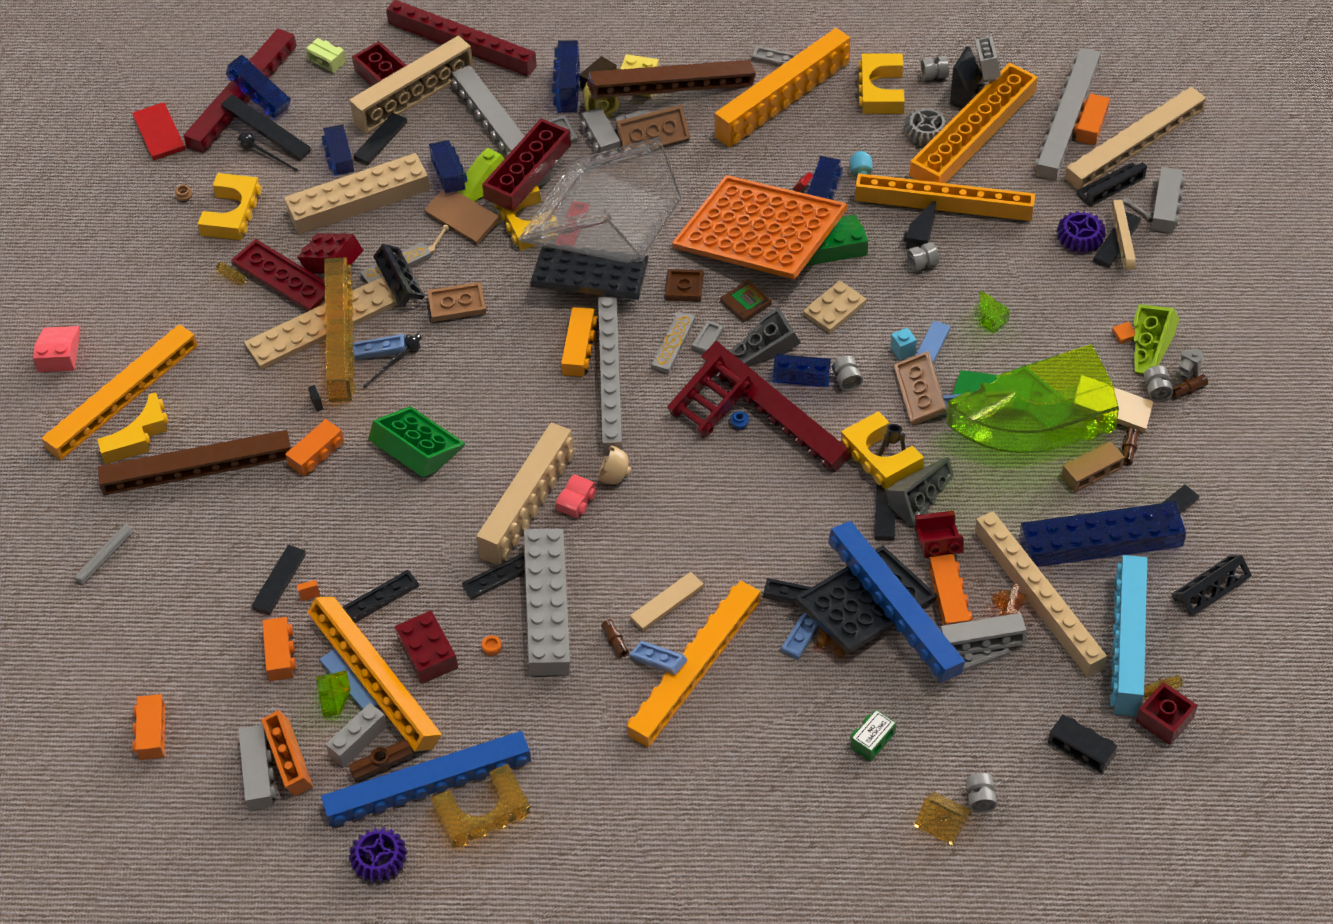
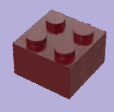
M1162 682L1139 708L1136 722L1171 745L1194 719L1198 705Z

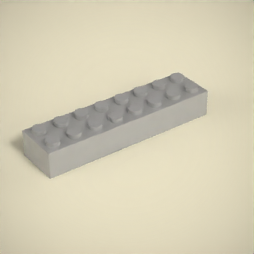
M563 528L524 529L529 676L569 675L570 651Z

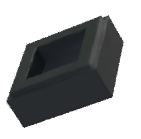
M315 385L308 387L310 399L317 412L324 410L321 397Z

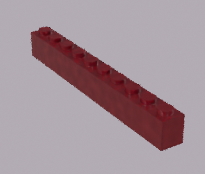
M394 0L386 9L388 24L442 45L459 36L471 46L472 56L527 77L537 67L535 51L398 0Z
M279 28L275 30L185 132L183 136L186 147L204 153L211 147L216 138L221 135L223 130L235 118L222 109L221 104L232 94L248 104L250 99L258 93L259 89L277 71L278 67L287 59L291 52L296 49L297 44L294 34Z
M715 341L701 356L706 363L716 351L722 356L725 362L724 367L736 376L742 378L747 373L752 380V385L749 391L742 395V398L749 404L753 402L756 405L755 408L761 414L766 413L768 415L767 418L774 425L777 423L781 425V430L788 436L790 434L795 437L794 441L801 447L805 445L808 448L807 451L814 458L818 456L822 459L821 463L827 469L833 468L837 472L852 454L844 444L718 341ZM721 373L716 374L722 382H729L731 389L736 385Z

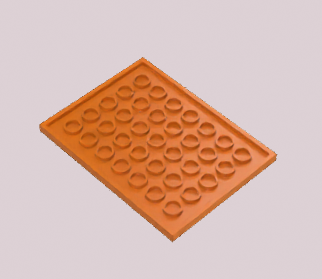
M726 175L674 239L672 246L674 249L795 280L847 211L848 207L847 203Z

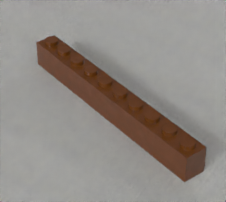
M750 60L589 72L587 86L592 98L753 86L756 72Z
M276 431L98 466L99 485L103 496L284 461L287 460L285 454L291 449L288 431Z

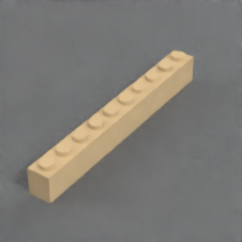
M1193 87L1182 91L1178 96L1171 98L1167 103L1157 107L1150 114H1146L1141 120L1132 123L1130 127L1120 131L1104 144L1095 147L1087 155H1083L1076 162L1069 164L1066 168L1065 180L1078 190L1095 182L1202 112L1205 107L1206 97Z
M991 511L977 518L976 535L1088 678L1103 670L1107 655L995 512Z

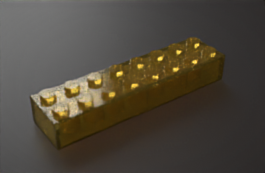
M347 258L325 259L326 383L330 402L352 401V393H355V368L353 364L355 362L353 351L354 321L352 317L354 316L352 305L353 276L351 265L347 264Z

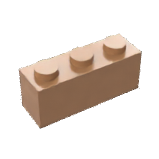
M1110 441L1099 445L1089 453H1083L1073 461L1066 462L1063 465L1061 477L1076 493L1122 469L1124 456Z

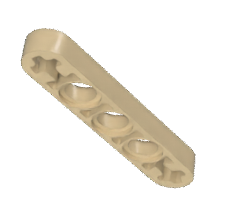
M1113 200L1112 215L1124 270H1134L1136 265L1135 254L1122 200Z

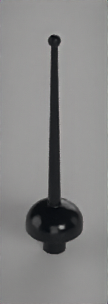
M247 133L245 135L240 134L238 136V140L241 141L240 147L242 149L248 150L254 147L257 150L265 153L266 155L274 158L275 160L283 163L284 165L292 168L295 172L298 171L297 168L292 167L291 165L277 158L273 154L254 144L255 138L251 133Z
M419 333L414 336L410 334L405 336L406 351L408 349L416 351L420 348L418 342L422 339V336ZM404 352L398 353L396 356H394L374 377H372L366 384H364L363 387L366 388L369 383H371L378 375H380Z

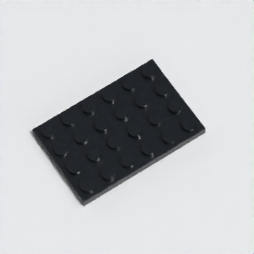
M543 243L531 278V287L639 300L649 256Z
M885 546L875 550L922 609L936 601L937 594ZM848 566L795 597L794 603L847 654L895 626L892 620L885 615L880 605L875 603L868 590L863 588L859 579L852 574Z

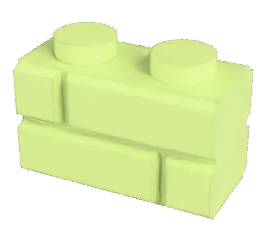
M317 38L313 44L306 48L309 61L333 73L346 62L344 50L331 45L326 40L323 41Z

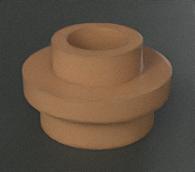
M179 185L175 190V197L180 201L188 200L192 197V190L187 185Z

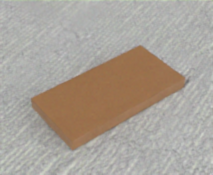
M682 105L615 122L624 155L690 139Z
M447 185L424 209L427 215L444 225H448L449 228L477 245L500 220L499 216Z
M929 351L894 364L912 426L948 412Z

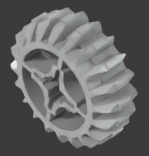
M921 107L919 110L914 109L913 112H909L905 119V137H908L909 141H913L914 145L919 144L920 147L927 145L950 122L949 117H946V113H941L940 109L936 111L934 107L932 109H928V107L926 109Z

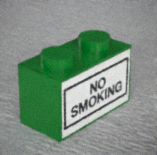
M875 710L872 715L868 714L863 721V725L859 729H855L850 736L851 749L871 762L896 733V722L878 710Z

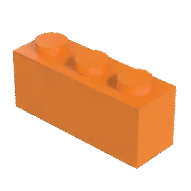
M1090 93L1088 100H1084L1082 106L1084 111H1080L1079 123H1076L1074 133H1076L1075 141L1096 145L1108 112L1110 98Z
M325 419L285 454L288 466L305 477L319 463L326 460L336 448L343 444L342 430Z
M287 617L262 620L266 672L269 681L294 678L293 670L297 669L295 657L292 658V653L295 652L294 641H291L290 636H294L293 625L288 624Z
M162 694L138 696L137 705L133 706L134 717H136V722L133 723V733L136 735V740L132 741L133 752L137 753L139 760L165 757L166 704Z

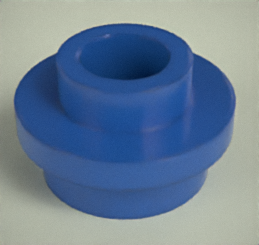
M737 411L731 415L730 422L734 428L743 429L749 423V416L745 412Z

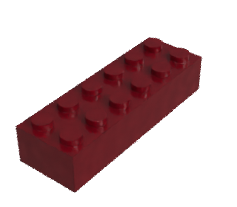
M540 118L483 182L484 199L514 212L571 146L570 130Z

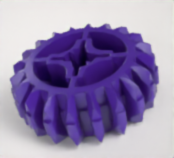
M1076 211L1075 214L1070 212L1068 215H1064L1063 219H1060L1057 226V239L1060 241V245H1064L1065 249L1070 248L1071 252L1075 250L1078 254L1080 251L1086 254L1087 251L1093 252L1094 249H1098L1104 242L1106 235L1105 225L1102 220L1098 219V215L1092 216V212L1089 214L1085 213V211L1082 213Z
M384 826L381 831H378L376 827H374L373 832L366 829V835L359 834V840H353V847H350L349 850L351 854L349 855V861L351 862L352 870L355 871L358 877L362 876L364 881L370 879V882L373 884L378 879L382 884L384 878L390 881L392 874L398 876V870H403V863L407 861L405 856L407 855V848H405L404 840L401 839L398 833L394 834L392 829L388 832ZM386 844L391 846L395 851H390V849L385 848L384 845ZM362 859L371 862L372 866L365 864Z

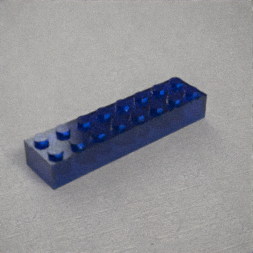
M1173 501L1022 522L1019 538L1022 548L1037 567L1183 547L1186 530L1177 503Z

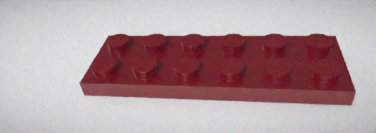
M257 239L252 241L231 260L233 266L307 312L317 308L335 291L334 286Z

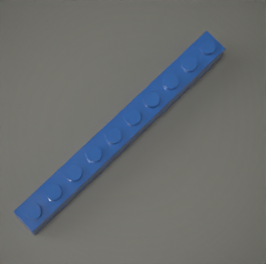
M852 521L831 528L828 539L831 548L835 549L841 560L851 569L852 574L862 583L863 588L868 590L875 603L880 605L885 615L892 620L897 630L907 639L908 644L916 650L920 659L928 665L932 674L941 683L962 674L965 660Z
M519 731L321 795L330 827L340 826L347 821L361 819L371 813L383 812L387 808L396 805L401 806L414 799H422L427 795L444 792L454 786H462L467 782L484 779L494 773L505 772L507 769L515 766H523L531 762L530 750L523 731Z

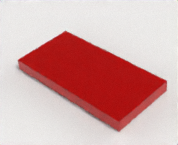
M164 102L132 112L153 161L186 150Z

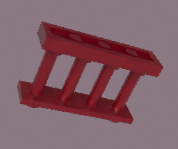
M716 351L667 406L670 414L676 419L679 415L683 414L699 426L697 430L703 439L713 432L716 424L738 399L749 391L752 385V380L747 373L742 378H739L725 368L722 356ZM716 373H721L736 384L729 393L711 380ZM704 387H709L724 398L717 407L699 394ZM692 401H697L708 409L711 414L705 420L698 417L687 408Z

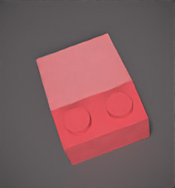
M80 326L43 328L35 343L33 360L38 372L75 370Z

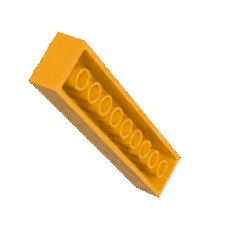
M834 28L714 113L715 138L730 148L745 136L750 135L766 121L775 117L780 111L786 109L794 101L799 100L801 96L810 92L815 86L824 82L825 79L835 74L843 66H846L850 61V37L839 29Z
M1009 62L1000 71L1001 77L990 81L910 161L909 176L920 181L947 183L1036 92L1038 77Z

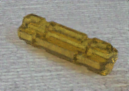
M220 261L216 265L218 272L223 273V275L237 284L243 285L246 282L245 275L239 273L226 263Z

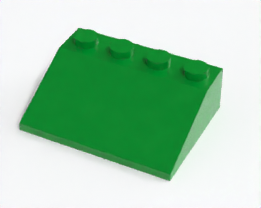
M856 215L841 217L805 266L868 256V239L864 227Z
M411 406L373 420L368 440L377 447L383 449L390 456L396 458L403 465L409 467L422 477L438 471L465 446V442Z

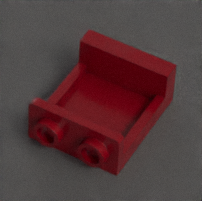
M954 510L915 515V532L924 558L964 553L963 535H959L955 525Z

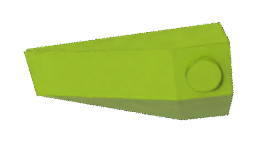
M487 147L476 158L455 190L474 202H478V199L483 197V182L505 158L500 153Z
M1138 305L1134 317V361L1136 374H1144L1147 369L1159 366L1175 335L1180 320L1174 308Z

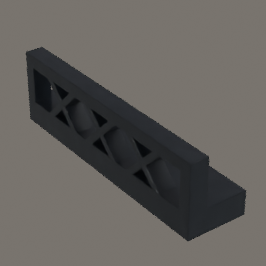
M1131 162L1077 190L1076 195L1091 207L1145 179L1147 165L1143 162L1138 165Z
M382 243L373 257L398 305L405 306L410 298L423 300L425 295L400 248Z
M1230 554L1171 595L1174 601L1183 602L1189 615H1194L1251 577L1252 574L1242 555ZM1238 566L1241 567L1244 573L1240 577L1234 576ZM1223 576L1228 577L1227 586L1225 587L1219 586ZM1208 586L1214 587L1210 597L1204 596ZM1196 596L1199 598L1197 606L1193 608L1189 599Z

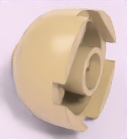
M610 445L607 450L610 452L609 456H605L598 474L600 477L597 481L613 485L620 483L624 477L628 478L631 467L628 466V455L623 450Z

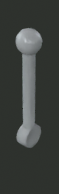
M1129 198L1123 199L1124 205H1130L1145 215L1147 220L1153 218L1151 213H1147L1131 203Z

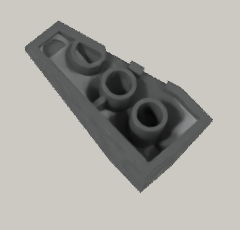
M777 307L764 315L759 320L760 323L753 330L751 329L747 333L748 336L742 342L737 343L730 352L750 367L784 354L801 344L780 308Z
M945 457L903 478L885 490L890 508L910 526H915V515L928 514L927 509L931 504L934 505L936 502L935 497L939 491L944 490L952 478L953 471L949 457Z

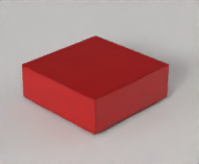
M811 172L803 175L793 187V191L800 192L814 175Z

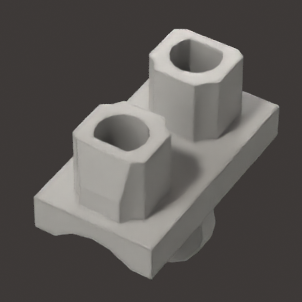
M1191 349L1188 353L1183 350L1181 353V364L1179 365L1181 370L1179 377L1184 380H1191L1193 375L1199 376L1201 373V362L1204 359L1203 352L1200 349Z

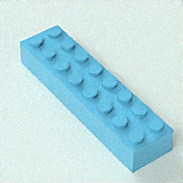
M1123 555L1121 563H1117V574H1115L1114 586H1116L1114 602L1116 605L1113 611V619H1115L1112 633L1114 636L1112 644L1114 658H1112L1111 671H1113L1111 688H1113V693H1111L1110 706H1114V714L1137 717L1144 697L1147 557Z

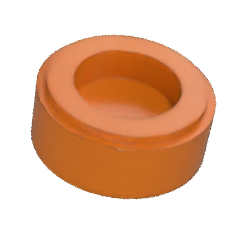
M490 635L482 640L481 646L484 654L495 656L501 652L502 642L499 637Z

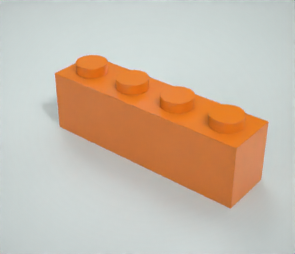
M954 554L930 557L929 571L934 592L937 594L936 600L942 625L973 621L971 611L967 610L968 597L967 594H963L964 581L963 578H959L960 566L958 561L955 562Z
M280 710L262 718L261 721L285 788L294 796L313 788L314 786L290 720Z

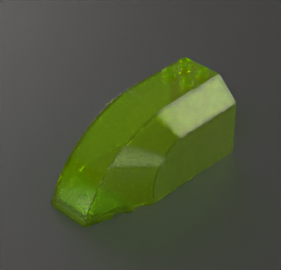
M1092 344L996 376L998 380L988 385L984 382L980 384V389L972 393L967 391L947 401L946 424L951 429L981 446L1010 453L1045 452L1085 439L1091 440L1103 433H1111L1116 429L1119 413L1113 382Z

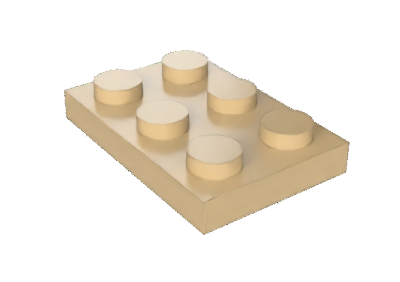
M839 280L803 310V316L831 334L866 305L867 299Z

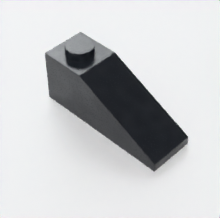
M932 201L909 225L908 232L905 231L903 242H906V250L913 247L920 248L921 245L929 243L935 217V201Z

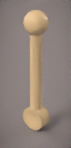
M443 225V230L433 245L428 247L431 253L435 252L436 245L444 233L449 230L448 225Z

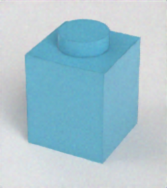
M908 327L891 334L890 349L899 361L916 354L917 339Z

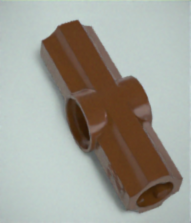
M404 739L386 748L377 747L372 750L370 755L350 763L348 766L354 780L357 782L375 773L383 774L388 772L392 765L412 757L413 752L408 741Z

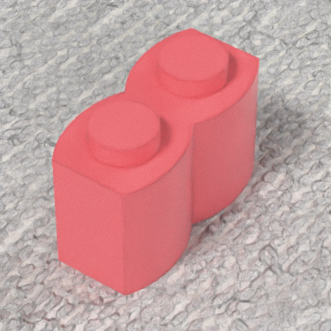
M574 474L557 498V511L576 519L581 514L583 515L586 512L587 503L595 498L597 492L595 482Z

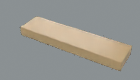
M689 572L631 614L630 620L644 632L703 589L704 584L692 572Z

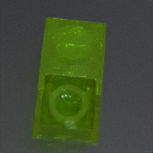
M980 291L978 298L980 325L995 334L1009 321L1010 309L993 299L992 296Z
M347 670L316 676L323 717L341 714L351 691Z

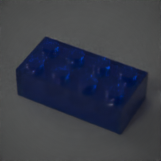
M558 40V47L554 48V56L557 59H554V70L556 71H553V82L555 83H552V93L556 94V96H553V104L557 106V113H578L580 74L578 40Z

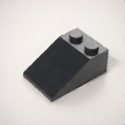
M966 46L953 67L950 105L961 109L985 87L983 85V75L969 46Z

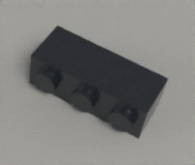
M1063 714L1051 729L1048 738L1049 744L1102 774L1115 757L1118 746L1112 740L1100 736L1093 729L1086 728L1075 719Z

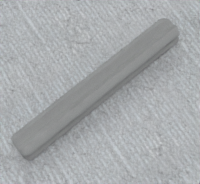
M124 524L75 575V580L83 584L133 532L132 528Z

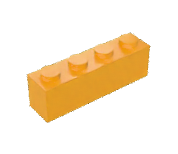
M572 307L561 362L562 375L584 377L585 371L589 370L590 359H588V355H592L591 341L595 340V330L593 329L597 327L598 317L595 316L594 309Z

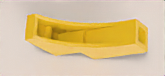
M156 392L149 394L143 411L130 425L112 435L97 439L105 464L150 452L148 444L151 443L149 437L167 432L166 424L169 423L166 412L162 413V410L165 409L162 399H158Z

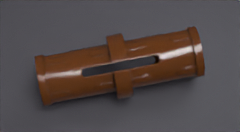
M1204 374L1191 380L1186 379L1183 383L1172 387L1174 394L1172 397L1176 399L1186 393L1191 394L1196 389L1207 386L1208 379L1205 378Z
M1133 428L1127 430L1125 442L1122 444L1123 465H1125V461L1128 459L1126 466L1133 464L1134 453L1138 447L1136 443L1139 431L1135 429L1134 435H1132Z
M608 619L609 625L605 620L601 627L608 637V644L612 645L617 658H622L621 653L623 657H626L629 654V650L623 642L622 634L618 632L612 619Z

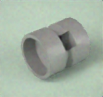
M939 56L935 57L934 60L932 58L921 59L923 80H933L936 76L938 79L948 77L949 65L947 57Z
M933 242L923 244L920 248L913 247L907 250V260L914 272L922 270L925 265L931 267L939 264V254Z
M841 356L832 363V370L842 390L851 391L862 384V375L852 356Z
M1153 366L1144 372L1143 377L1147 386V392L1152 401L1160 402L1172 396L1173 388L1166 367Z
M977 773L969 776L966 779V788L969 794L968 801L971 811L983 813L997 807V800L994 792L993 777L987 773Z

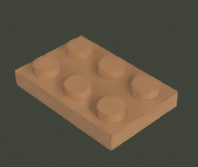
M481 282L427 290L432 322L486 314Z

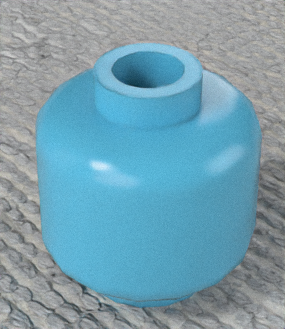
M865 151L855 152L850 157L851 174L858 176V173L868 175L872 173V157Z

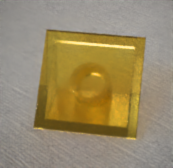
M934 791L925 798L914 826L953 845L972 811Z

